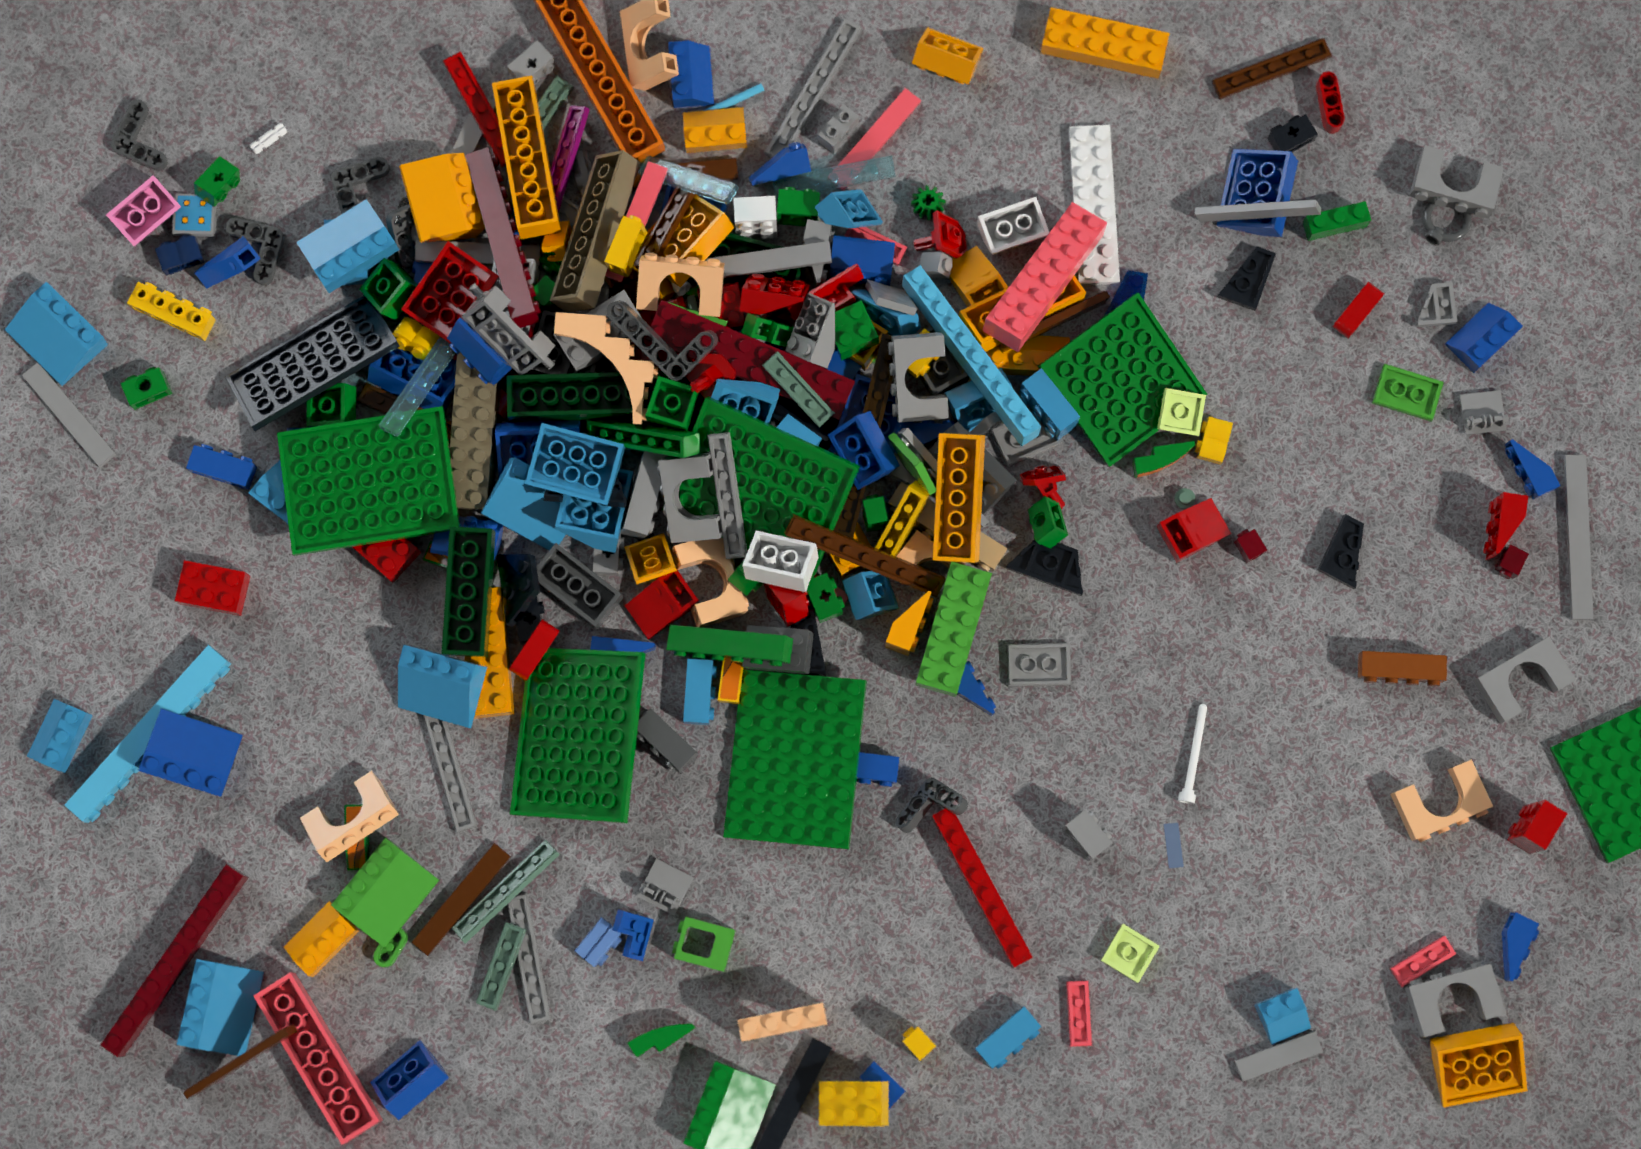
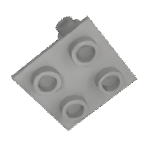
M1501 390L1459 395L1465 435L1507 431L1506 423L1509 422L1508 414H1504Z
M656 858L639 889L637 897L675 916L694 877Z

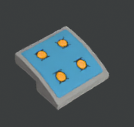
M176 194L175 200L181 208L173 214V236L214 237L217 223L215 216L217 205L213 207L195 194Z

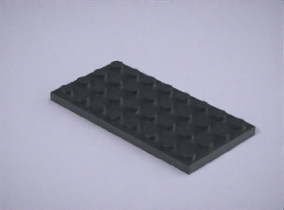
M363 295L225 377L251 427L256 432L400 347L380 312Z

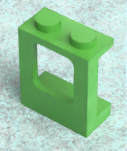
M685 917L684 921L680 920L677 933H681L679 942L675 941L672 954H675L674 959L725 972L736 930ZM689 927L715 934V941L709 958L682 951Z

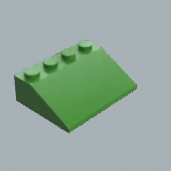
M385 838L331 906L385 948L439 882V879L394 842Z

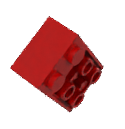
M762 274L749 275L742 287L739 312L761 315L802 302L809 291L810 285L799 280L793 282L785 281L781 277L766 278Z
M1502 492L1490 502L1488 513L1491 514V520L1488 521L1486 526V534H1489L1488 542H1485L1483 548L1487 561L1500 553L1526 517L1527 495Z
M1212 498L1180 511L1159 522L1157 525V529L1176 563L1231 535Z
M677 570L657 578L629 601L625 607L649 640L690 612V609L695 604H698L699 600Z

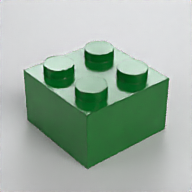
M793 187L779 189L777 224L806 227L807 219L819 221L815 206L820 203V192H816L814 189L800 191Z
M383 258L362 285L360 291L381 314L397 320L403 312L401 310L417 287V284L399 264Z
M862 300L835 312V348L841 361L879 344V336Z
M658 376L645 415L646 420L664 427L688 431L700 392H692L690 390L692 387Z
M337 383L307 401V427L356 420L355 386Z

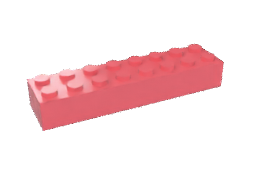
M1072 202L986 317L983 332L1019 352L1103 237L1107 222Z
M290 972L254 995L256 1002L275 1033L284 1027L295 1025L298 1032L283 1040L281 1044L341 1145L350 1142L383 1121L296 973Z

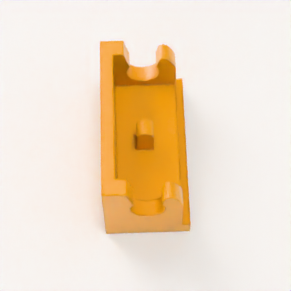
M560 221L561 232L544 235L542 251L546 253L554 252L556 254L555 256H548V261H563L572 232L570 221Z

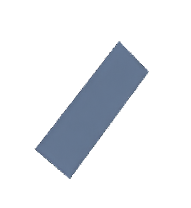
M1178 823L1164 824L1169 868L1184 867Z

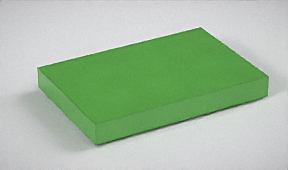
M1383 364L1372 404L1432 422L1444 382Z
M896 433L889 435L888 438L903 466L929 495L935 493L936 488L922 461Z

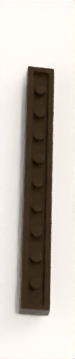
M882 334L863 409V413L871 411L879 428H881L894 376L890 375L889 364L893 363V355H889L888 342H892V339L887 334ZM853 483L835 526V532L853 539L866 486L857 490Z

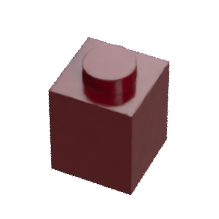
M1246 529L1237 534L1238 538L1234 541V544L1246 564L1266 553L1267 548L1255 529L1250 532Z
M1510 544L1505 547L1495 570L1499 571V575L1506 579H1514L1519 576L1529 553Z

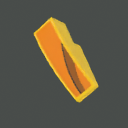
M724 657L718 702L739 704L744 667H742L743 663L732 662L731 658Z

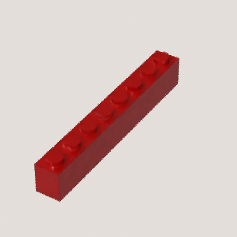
M946 809L932 815L933 822L1012 968L1033 958L958 817Z

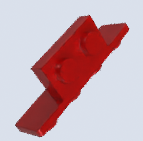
M854 264L808 293L834 303L836 312L856 302L855 297L848 288L864 277L859 265ZM804 301L787 306L793 320L798 318Z

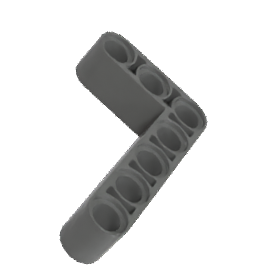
M621 300L612 302L606 310L608 317L674 381L685 378L718 343L716 333L710 330L703 331L678 355L626 302ZM615 305H619L622 308L621 316H617L614 313ZM630 320H634L637 323L636 331H632L629 328ZM645 335H649L652 338L651 346H647L644 343ZM704 335H708L711 338L710 346L703 344L702 337ZM660 350H664L667 353L666 361H662L659 358ZM689 350L696 352L697 359L695 361H691L688 358ZM675 365H679L682 368L681 376H677L674 373L673 368Z

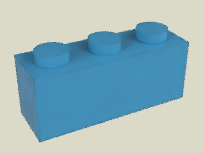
M687 659L684 724L709 725L710 720H714V708L711 707V699H715L716 687H712V679L717 678V666H713V660Z
M1022 1007L974 1049L991 1069L994 1067L999 1069L1007 1062L1006 1057L1010 1053L1015 1055L1024 1047L1022 1043L1025 1040L1029 1039L1031 1041L1040 1034L1038 1029L1041 1028V1025L1025 1007Z

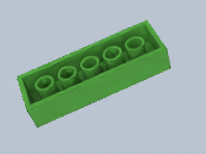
M951 561L916 680V686L956 697L992 573Z

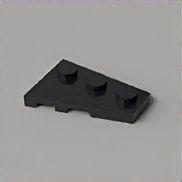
M1257 246L1219 292L1217 298L1255 311L1276 253Z

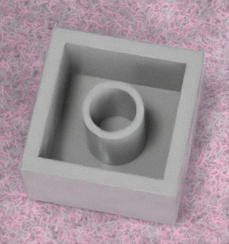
M1084 810L1066 824L1062 830L1084 857L1091 861L1112 844L1110 840L1112 836L1105 828L1101 829L1096 823L1098 819L1091 811L1087 812Z

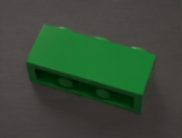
M1364 201L1322 211L1321 215H1306L1302 223L1307 241L1366 228L1371 222L1367 203Z

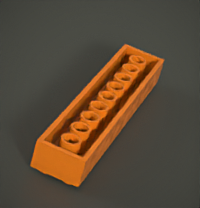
M533 0L619 151L624 150L638 160L640 164L664 152V142L583 1Z

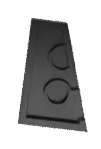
M1347 514L1343 515L1317 569L1352 589H1356L1357 584L1356 573L1359 568L1358 557L1362 544L1364 523Z
M808 610L809 615L792 624L791 628L810 630L814 634L809 674L827 676L815 611Z

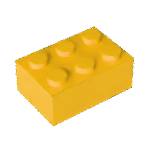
M819 1081V1126L889 1125L888 1081Z

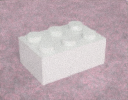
M775 196L734 198L736 235L751 239H761L762 241H772L773 238H777Z
M756 531L742 565L745 579L806 592L819 558L817 545L811 542Z

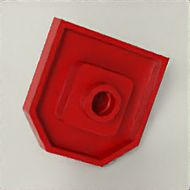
M938 210L933 212L934 230L931 231V236L914 240L915 250L921 251L935 248L936 251L940 250L956 259L961 257L967 251L966 233L957 220Z
M709 353L686 378L690 381L692 387L690 390L692 392H700L705 399L707 396H712L717 379L735 380L736 370L722 354Z
M1044 465L1037 466L1033 470L1019 474L1023 485L1037 486L1043 496L1058 502L1061 509L1065 506V502L1056 491V482L1066 480L1065 473L1059 465L1050 467Z

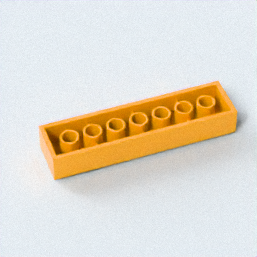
M531 75L494 82L492 87L520 239L561 232L533 77Z

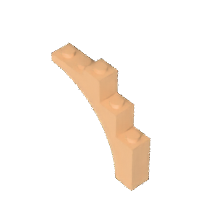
M556 312L554 334L589 344L603 353L615 365L629 391L633 411V424L643 425V421H647L645 416L647 408H644V400H648L649 387H645V384H654V379H658L659 367H655L653 361L630 360V356L634 357L635 344H631V339L606 337L611 332V321H608L607 316Z

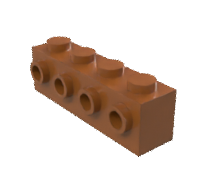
M1361 651L1358 653V679H1364L1366 683H1376L1377 680H1385L1386 684H1398V681H1406L1407 685H1419V682H1427V686H1440V683L1447 681V655Z

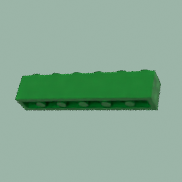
M622 419L587 420V435L624 444L625 448L680 458L700 454V433L645 423L643 425H634L633 421Z
M670 625L666 650L674 652V656L686 657V654H693V658L705 659V656H712V660L724 661L725 657L731 658L732 662L743 663V660L746 659L750 660L752 664L762 665L763 661L770 662L769 665L782 667V663L790 664L793 638L785 635Z

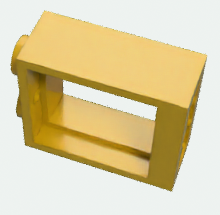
M623 215L604 260L609 271L627 278L630 277L634 263L647 235V231L640 218L630 215V217Z

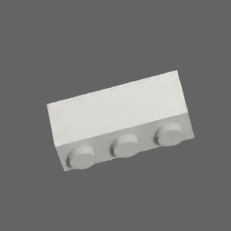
M1036 197L980 215L977 219V226L983 242L992 255L1046 237L1050 233Z

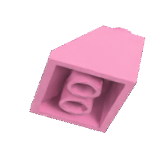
M153 175L106 214V216L135 247L179 210L181 206Z

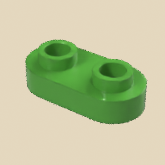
M400 928L397 933L400 935L399 942H395L393 938L385 948L380 944L378 945L373 955L374 961L378 966L387 968L395 963L408 940V935L404 929ZM384 953L389 954V959L386 961L382 958Z

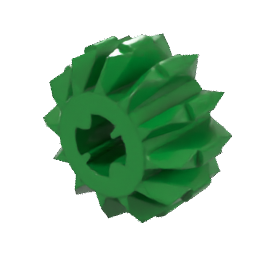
M926 185L925 191L919 187L917 190L918 194L913 193L912 198L914 200L911 201V206L915 207L913 209L914 214L920 213V219L926 215L927 220L930 221L933 212L938 210L943 213V205H945L946 200L941 199L943 197L942 192L936 193L937 187L929 190V185ZM926 200H930V206L926 205Z

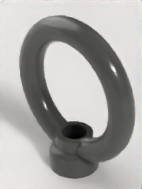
M1429 202L1425 207L1423 223L1428 231L1425 238L1432 245L1438 246L1441 241H1457L1463 238L1470 230L1472 223L1470 213L1461 212L1463 215L1462 227L1455 233L1447 234L1432 223L1431 214L1437 205Z

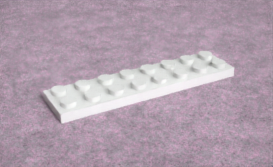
M1110 125L1069 126L1073 202L1107 222L1103 237L1077 271L1078 281L1081 285L1119 284L1120 274Z

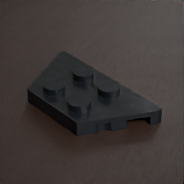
M1034 539L1006 566V569L1079 596L1083 594L1078 550L1057 543L1050 549L1038 544Z
M531 554L497 555L506 625L511 627L517 623L514 619L519 612H525L530 603L540 593L535 556Z

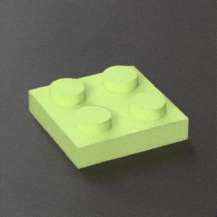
M1164 388L1157 429L1199 436L1206 395Z
M1122 924L1101 961L1136 983H1139L1160 946Z

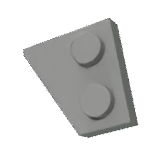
M1453 282L1432 284L1424 301L1416 327L1456 324L1458 321Z

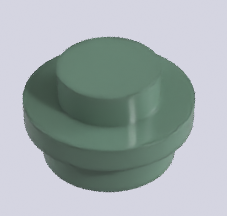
M1180 489L1175 494V504L1181 509L1192 507L1195 503V494L1190 489Z

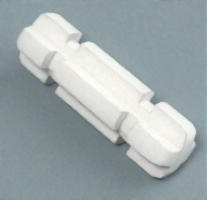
M282 123L277 124L274 130L270 129L259 137V141L255 140L250 144L255 154H259L263 151V147L267 148L278 140L279 136L282 137L287 133V129Z

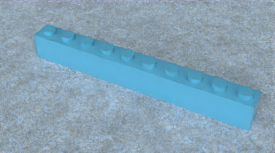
M920 265L905 274L902 282L904 290L936 333L941 332L944 335V343L1020 446L1022 447L1038 437L1041 425Z
M208 645L64 806L82 822L89 823L90 821H95L101 814L99 811L103 806H108L114 800V794L119 789L122 790L127 786L130 781L129 777L133 773L139 772L138 770L160 709L186 716L190 709L194 710L201 703L200 698L205 693L208 694L214 689L216 680L219 677H224L229 672L231 663L213 647Z

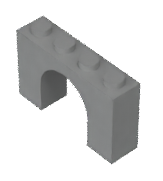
M1425 145L1419 155L1409 196L1419 201L1432 202L1437 206H1446L1458 212H1467L1479 218L1489 219L1495 209L1504 167L1484 162L1478 172L1475 188L1466 192L1455 191L1443 182L1440 175L1445 150Z
M938 332L891 336L892 342H888L889 355H893V363L889 364L890 375H894V384H891V395L895 396V404H892L893 417H896L898 422L949 418L948 398L945 394L919 396L911 393L905 385V373L914 361L921 358L945 356L944 335Z
M710 452L686 458L667 456L660 459L657 464V473L661 476L660 492L664 496L665 504L663 511L668 520L667 535L670 537L671 543L721 538L723 535L719 514L700 516L691 514L685 510L679 500V488L684 480L713 475Z
M1540 636L1530 642L1532 645L1530 648L1525 650L1524 647H1521L1512 653L1514 657L1507 660L1504 657L1494 663L1496 665L1494 669L1489 670L1487 667L1477 673L1478 678L1473 681L1500 724L1523 712L1511 693L1508 684L1509 675L1515 666L1526 664L1535 667L1542 674L1553 693L1576 681V678L1550 637L1542 639Z
M1483 961L1472 963L1471 968L1466 970L1462 966L1451 969V974L1443 976L1442 972L1430 975L1431 980L1424 982L1422 978L1409 981L1410 985L1405 987V991L1420 1037L1445 1032L1438 1010V997L1446 986L1453 983L1461 984L1471 991L1481 1020L1507 1014L1491 964H1484Z

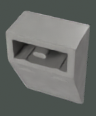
M807 219L803 243L811 244L829 241L830 249H832L835 231H832V225ZM830 263L809 266L815 288L827 281V270L825 268L829 269Z
M807 293L785 351L808 362L828 368L835 350V304Z

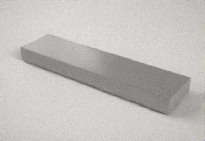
M1313 1031L1240 1058L1234 1062L1243 1082L1322 1053L1323 1050L1316 1032Z

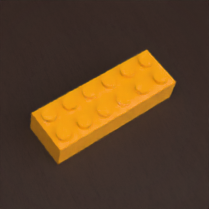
M1050 7L1040 53L1159 79L1170 33Z
M1075 275L1042 320L1084 301L1086 291ZM1007 289L959 312L960 319L985 352L999 346L1001 343L983 332L986 317Z
M939 433L933 560L969 563L979 561L985 435Z
M501 587L492 588L488 658L464 656L465 661L487 667L474 719L515 714L511 671L508 670L510 668V658Z

